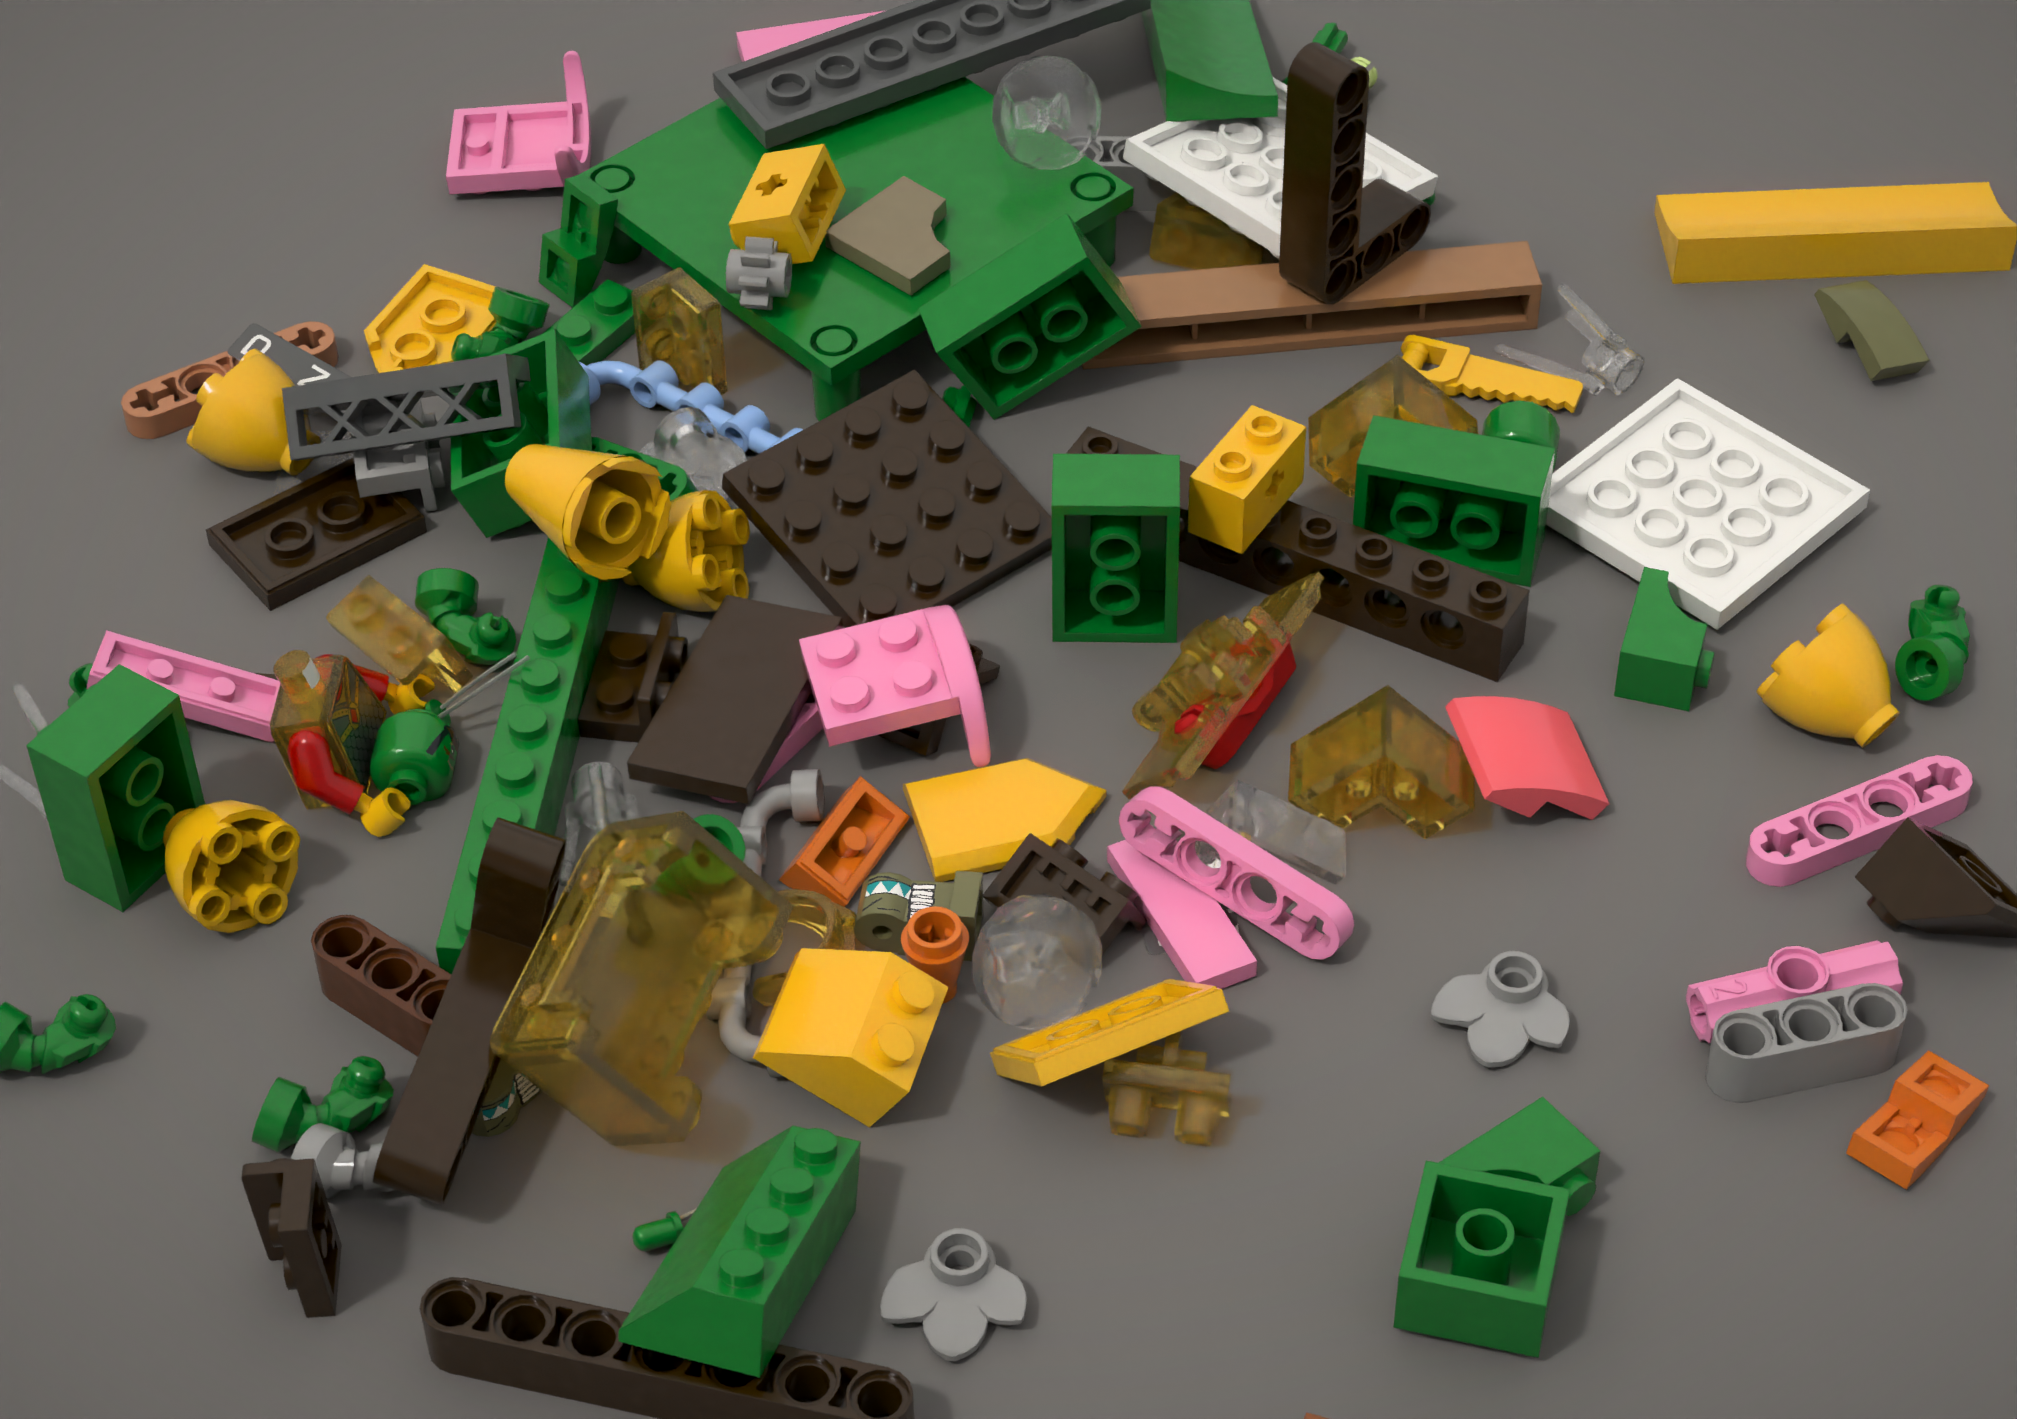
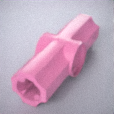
M1877 940L1822 954L1810 948L1789 946L1777 950L1769 958L1767 967L1688 985L1686 1002L1689 1008L1691 1026L1699 1041L1706 1040L1708 1043H1711L1715 1023L1724 1014L1735 1010L1867 983L1888 986L1901 995L1903 982L1899 972L1898 958L1889 942L1881 943Z

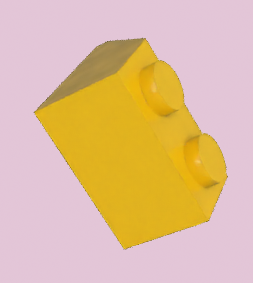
M801 948L794 956L753 1059L870 1128L910 1092L949 987L892 952Z

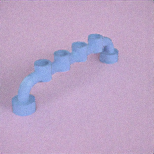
M661 360L655 361L644 370L621 361H600L587 366L579 362L589 376L590 405L599 399L601 394L600 385L617 384L629 389L634 399L646 408H652L659 404L674 411L682 425L690 430H698L704 426L720 434L727 447L736 453H744L750 449L760 454L803 430L793 428L783 437L779 438L769 433V420L758 407L747 405L733 415L723 410L724 400L722 395L709 383H700L690 392L678 388L679 380L676 372L668 363Z

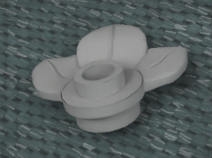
M1507 951L1498 954L1484 968L1481 974L1453 977L1438 992L1431 1009L1432 1020L1468 1028L1467 1043L1471 1055L1481 1065L1490 1068L1502 1067L1513 1063L1524 1053L1530 1041L1546 1047L1560 1048L1568 1035L1570 1025L1566 1006L1548 993V979L1540 963L1533 956L1520 951Z
M954 1228L941 1233L926 1251L923 1261L911 1263L896 1270L888 1280L880 1304L881 1318L885 1323L922 1322L923 1335L931 1350L947 1361L960 1360L976 1351L985 1338L989 1322L998 1325L1021 1324L1027 1307L1026 1291L1019 1277L996 1265L995 1254L991 1246L977 1232L966 1228ZM957 1265H964L969 1267L967 1269L962 1270L951 1269L952 1267Z

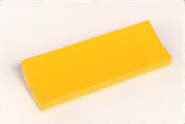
M1989 182L1668 194L1656 196L1654 210L1672 284L2010 271L2017 241V224L2003 212Z

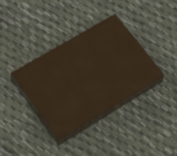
M354 457L206 529L209 546L270 611L427 532L425 517L400 491L360 498Z

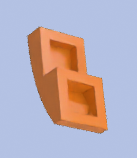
M1928 1050L1895 1080L1888 1101L1853 1132L1846 1154L1907 1190L1958 1134L1986 1096L1989 1085Z

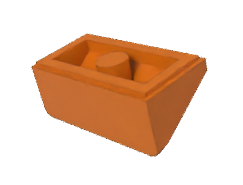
M860 776L836 801L781 875L779 881L791 889L844 908L904 827L910 816Z

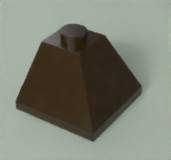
M1909 817L1855 876L1872 894L1866 902L1870 909L1883 921L1896 929L1904 923L1923 932L1933 934L2017 938V893L1967 844Z

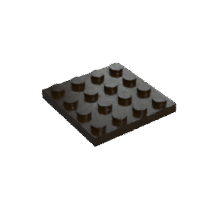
M915 369L723 473L721 487L738 508L745 512L747 518L834 616L842 617L845 628L942 605L953 607L1052 549V517Z

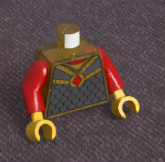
M303 650L287 652L276 661L273 667V672L280 682V687L270 721V730L307 810L332 806L348 815L355 810L360 813L362 824L371 835L381 837L391 834L405 822V818L401 815L410 808L411 802L402 791L392 787L386 788L374 799L368 796L371 783L370 761L377 730L385 721L387 714L382 701H388L389 708L394 715L411 709H425L427 702L419 698L435 689L434 682L428 676L418 673L397 685L389 682L388 675L355 665L346 656L324 654L311 659L309 654Z

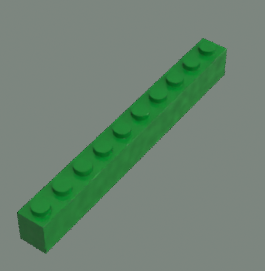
M549 538L514 664L526 655L530 659L511 671L436 943L439 967L451 975L471 928L479 866L486 842L496 819L499 817L555 835L580 738L578 717L605 631L608 628L620 578L601 580L582 572L573 565Z

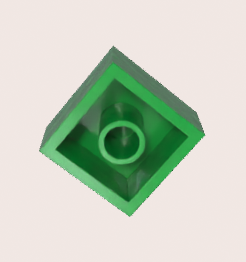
M1426 1160L1398 1276L1393 1328L1539 1358L1563 1240L1570 1189Z

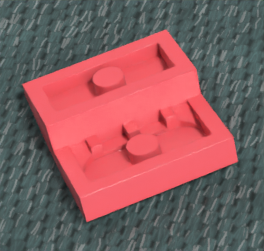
M1498 696L1453 698L1445 706L1485 800L1529 818L1548 801L1590 820H1593L1610 804L1568 712L1535 701Z

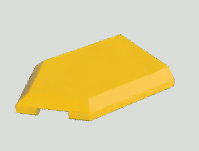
M423 264L364 330L365 340L377 372L383 373L454 362L451 358V351L457 335L465 333L471 337H477L478 335L482 336L486 331H493L492 328L496 323V319L490 313L488 307L496 286Z
M1029 758L903 783V791L935 882L953 880L956 871L986 873L1003 869L1029 833L1050 847L1057 838L1071 845L1075 840L1076 830L1088 814L1095 813L1107 797L1106 789Z

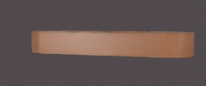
M308 321L274 333L333 367L338 362L339 356L333 329L327 324ZM225 351L129 389L123 395L121 401L128 432L141 439H155L194 425L202 405L196 401L197 394H192L191 392L201 387L207 378L215 373H219L224 377L240 361L230 356L228 351Z

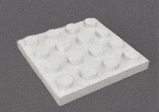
M1273 77L1278 93V117L1167 121L1126 139L1123 154L1124 160L1142 170L1148 178L1159 181L1182 195L1190 204L1204 209L1225 222L1231 230L1244 234L1265 247L1273 256L1279 259L1287 99L1286 84ZM1366 133L1363 188L1376 179H1383L1420 200L1434 195L1438 175Z
M1677 378L1552 473L1546 525L1638 582L1641 580L1644 567L1669 571L1668 588L1674 603L1718 630L1866 509L1870 489Z

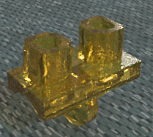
M1183 1030L1167 1036L1164 1047L1154 1045L1139 1047L1136 1062L1109 1059L1104 1063L1102 1081L1105 1101H1108L1111 1133L1136 1138L1147 1136L1151 1108L1177 1110L1174 1130L1175 1140L1184 1144L1209 1147L1213 1143L1221 1116L1229 1117L1232 1101V1093H1230L1231 1074L1206 1071L1208 1052L1182 1049Z

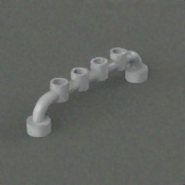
M820 769L793 770L791 783L772 786L758 793L747 804L741 818L740 827H737L745 842L744 861L735 871V876H730L723 883L716 885L718 914L720 917L730 916L729 927H713L711 929L710 954L712 965L714 968L724 967L723 978L706 979L704 986L705 1013L708 1020L719 1019L720 1040L728 1051L747 1062L760 1063L753 1059V1055L761 1036L753 1035L746 1030V1018H750L752 1009L750 978L751 968L756 965L757 961L755 930L757 915H760L762 911L761 873L762 865L767 863L766 826L768 819L772 815L788 809H792L795 822L823 820L825 796ZM767 1067L770 1077H784Z

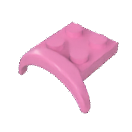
M568 51L563 57L566 102L454 109L446 171L449 194H484L493 191L522 189L535 191L543 188L564 187L566 178L579 175L590 168V113L581 59L576 51Z
M942 605L924 608L799 639L803 662L829 747L961 714L972 763L976 767H984L990 763V741L980 682L964 628L957 613L951 606Z

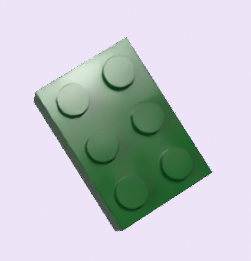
M1068 213L918 308L936 353L993 420L1142 327L1121 281Z
M556 329L489 355L511 354L528 357L531 382L516 384L521 427L451 438V491L486 538L508 529L518 528L532 520L510 497L505 486L507 466L520 449L531 444H542L592 451L589 376ZM498 387L476 390L466 404L467 407L482 419L502 416ZM459 413L453 423L469 420Z
M1373 415L1357 461L1353 525L1509 583L1531 587L1545 538L1555 448Z
M1053 454L1051 504L1052 642L1177 643L1180 455Z
M118 664L97 684L88 688L83 696L50 725L45 726L26 747L64 880L124 912L166 873V848L163 836L168 822L178 812L189 808H197L204 805L205 801L179 695Z

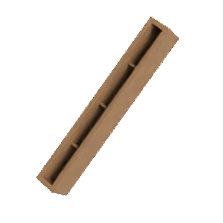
M1528 241L1407 251L1333 305L1326 304L1284 280L1280 276L1279 263L1121 276L1118 279L1121 281L1142 327L1082 364V368L1084 370L1404 341L1408 335L1441 338L1537 329L1542 283Z

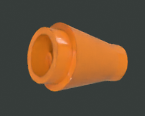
M926 907L911 916L908 924L902 931L901 944L908 963L949 987L943 1004L952 1000L957 993V980L968 947L969 933L966 926L953 911L944 907Z

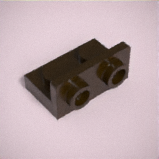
M663 612L656 635L605 631L578 717L580 737L639 743L674 684L675 674H680L688 660V639L686 637H679L676 613Z
M1029 833L984 892L983 898L998 911L1089 973L1126 923L1140 931L1147 922L1145 917L1132 904L1138 894L1119 878L1107 871L1099 880L1084 870L1088 860L1061 839L1057 838L1050 847Z
M280 1158L271 1162L243 1165L241 1180L268 1259L271 1261L283 1260L286 1287L288 1290L297 1289L306 1318L335 1316L342 1244L314 1158L299 1160Z

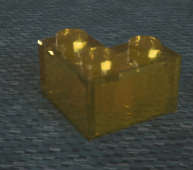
M1396 355L1308 417L1309 466L1348 497H1352L1355 495L1357 461L1373 415L1478 434L1477 419L1399 355Z
M1386 685L1291 743L1288 801L1332 835L1382 806L1423 839H1427L1475 811V776L1460 741L1393 688Z

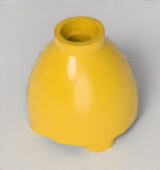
M252 349L224 377L219 373H215L202 384L196 397V401L202 405V408L186 440L187 445L196 452L228 468L251 472L284 470L292 476L304 471L314 459L290 460L282 388L295 385L282 368L258 349ZM304 414L307 445L321 443L320 437L311 431L309 416Z
M711 490L691 492L671 500L668 528L658 549L649 559L641 556L626 568L632 571V573L623 577V581L630 586L641 585L651 595L664 603L684 610L716 612L726 595L748 599L749 582L744 572L743 545L749 540L750 527L745 512L740 508L731 509L728 502L718 492Z
M1842 603L1816 627L1819 635L1806 647L1797 640L1776 658L1771 665L1775 672L1759 686L1756 693L1762 698V702L1792 725L1820 735L1852 738L1864 748L1880 736L1895 721L1900 712L1891 704L1888 668L1879 643L1861 618Z
M234 800L217 801L201 805L197 808L185 809L171 818L163 836L166 848V876L175 898L182 909L208 930L232 933L251 928L259 922L262 924L273 923L283 915L288 906L287 895L298 870L300 836L294 827L265 807Z

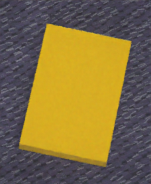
M1167 979L993 1048L990 1055L997 1075L1042 1087L1227 1013L1229 1009L1222 988Z

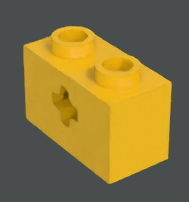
M825 144L763 154L728 224L732 240L738 248L745 250L746 236L774 238V241H778L777 252L790 253L792 264L814 260L846 191Z
M1251 405L1189 477L1188 532L1243 554L1303 482L1306 426Z

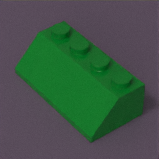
M793 1125L724 1166L619 1329L618 1342L760 1378L856 1212L861 1141L836 1136L825 1129H807Z

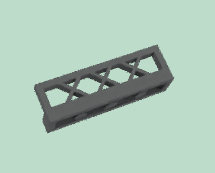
M499 354L282 388L290 460L299 461L521 427L516 384L531 382L528 357ZM498 387L502 416L482 419L466 406L476 390ZM439 396L450 406L436 426L426 427L410 414L420 398ZM382 404L393 413V416L380 434L371 436L354 421L364 407ZM327 413L338 422L324 443L307 445L304 414ZM459 413L469 420L453 423ZM403 422L412 428V430L397 432ZM347 431L357 437L341 440Z

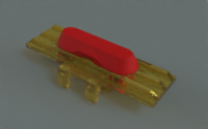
M1319 572L1310 574L1264 598L1259 606L1251 608L1243 619V624L1237 617L1228 619L1223 615L1213 622L1206 619L1185 636L1180 644V655L1159 683L1143 694L1132 707L1133 717L1138 724L1147 730L1160 731L1157 742L1122 790V793L1128 799L1133 798L1141 790L1150 786L1169 789L1174 786L1177 780L1185 781L1190 779L1201 764L1218 769L1234 756L1296 669L1290 641L1321 599L1319 585L1324 580V577Z

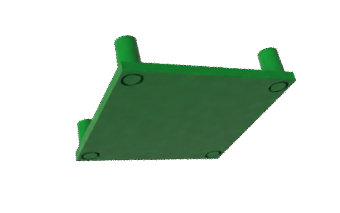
M966 77L768 149L758 141L721 98H718L582 172L618 199L613 233L604 261L614 264L630 262L641 254L643 246L811 370L815 416L818 421L861 399V368L927 330L918 309L919 307L1064 214L1068 213L1103 260L1111 267L1115 262L1117 215L1133 206L1134 187ZM825 144L846 188L829 228L903 176L946 199L947 215L935 227L934 235L936 240L950 251V268L913 295L907 294L827 248L825 236L813 261L792 264V280L789 295L787 298L773 297L772 310L744 308V306H740L741 294L727 292L726 266L728 254L731 249H740L732 240L728 224L764 153Z

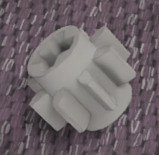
M746 236L745 250L731 249L729 251L726 266V289L728 293L741 294L740 306H744V308L772 310L773 297L787 298L789 295L792 280V257L790 253L777 252L778 241H774V238Z

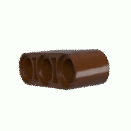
M338 915L320 923L313 932L311 944L323 994L336 1005L418 1057L451 974L364 919L354 915Z

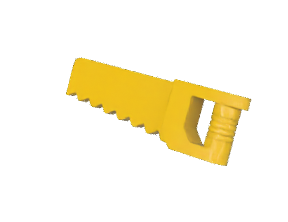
M1417 335L1405 337L1401 345L1403 356L1392 377L1393 385L1401 391L1439 400L1456 396L1462 392L1469 398L1480 395L1485 400H1491L1496 397L1503 403L1511 400L1529 401L1542 407L1548 405L1553 410L1566 408L1571 413L1575 412L1583 392V384L1580 381L1471 355L1469 347ZM1425 362L1439 365V367L1429 371L1422 370Z

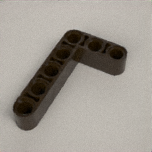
M1311 42L1305 45L1294 58L1287 79L1279 272L1284 280L1326 304L1333 305L1419 242L1429 225L1431 208L1426 202L1383 179H1376L1363 188L1369 72L1362 65L1324 45Z
M499 817L496 819L486 842L479 866L470 931L383 1142L374 1170L373 1183L440 1205L444 1203L546 945L555 913L567 839Z

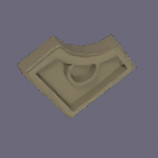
M903 176L828 228L825 234L826 247L907 294L913 295L950 268V251L937 241L934 235L935 227L947 215L946 199Z

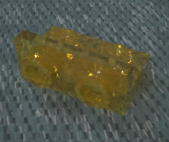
M1177 192L1157 204L1149 251L1151 259L1197 270L1261 264L1265 247L1244 234L1231 230L1225 222L1204 209L1190 204L1186 201L1185 197Z
M680 267L635 288L631 296L639 369L644 370L655 361L661 360L668 363L674 369L678 379L685 385L690 384L695 388L700 383H709L721 395L728 392L720 302Z
M370 575L364 578L326 616L329 624L402 685H409L419 674H424L431 680L437 678L451 691L456 693L473 677L444 634Z

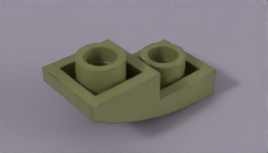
M1867 280L1819 288L1814 294L1836 343L1853 342L1871 381L1917 373L1930 361L1920 341L1900 311L1877 287Z

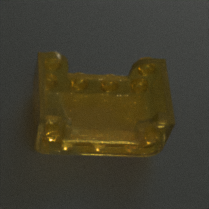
M684 811L612 823L598 832L583 851L494 1026L490 1037V1048L494 1054L610 1145L630 1146L684 1142L687 1134L695 1127L700 1118V1105L702 1101V1091L696 1083L688 1077L674 1076L683 1064L685 1058L684 1050L698 1021L705 1015L711 1005V993L722 970L745 967L771 958L783 941V930L794 906Z

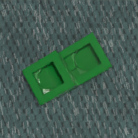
M583 173L565 179L561 228L542 234L539 283L572 308L589 295L598 277L612 237L618 206V199Z

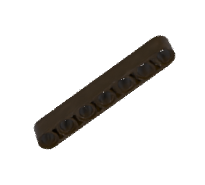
M450 1277L436 1282L427 1289L421 1298L419 1309L431 1361L439 1369L450 1374L658 1419H915L911 1384L901 1372L889 1367L779 1344L759 1378L618 1342L619 1329L629 1315V1312L461 1277ZM596 1354H603L596 1357H589ZM665 1369H674L668 1372H659ZM735 1384H746L740 1387H729ZM807 1399H817V1401L810 1403L800 1402ZM878 1414L890 1415L885 1418H872V1416Z

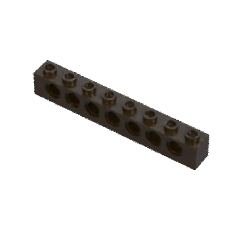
M1088 426L1066 454L1161 453ZM1180 461V562L1495 682L1499 681L1524 644L1530 590L1288 500L1243 554L1189 533V477L1197 469V466Z

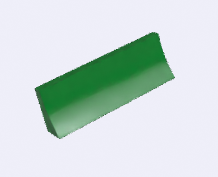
M1151 0V9L1143 11L1141 14L1166 122L1278 117V93L1249 0Z

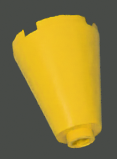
M531 444L520 449L507 466L505 486L510 497L573 565L582 572L601 580L623 578L632 573V571L626 568L641 556L649 559L658 549L668 528L671 508L669 492L662 489L658 478L661 474L658 470L639 458Z

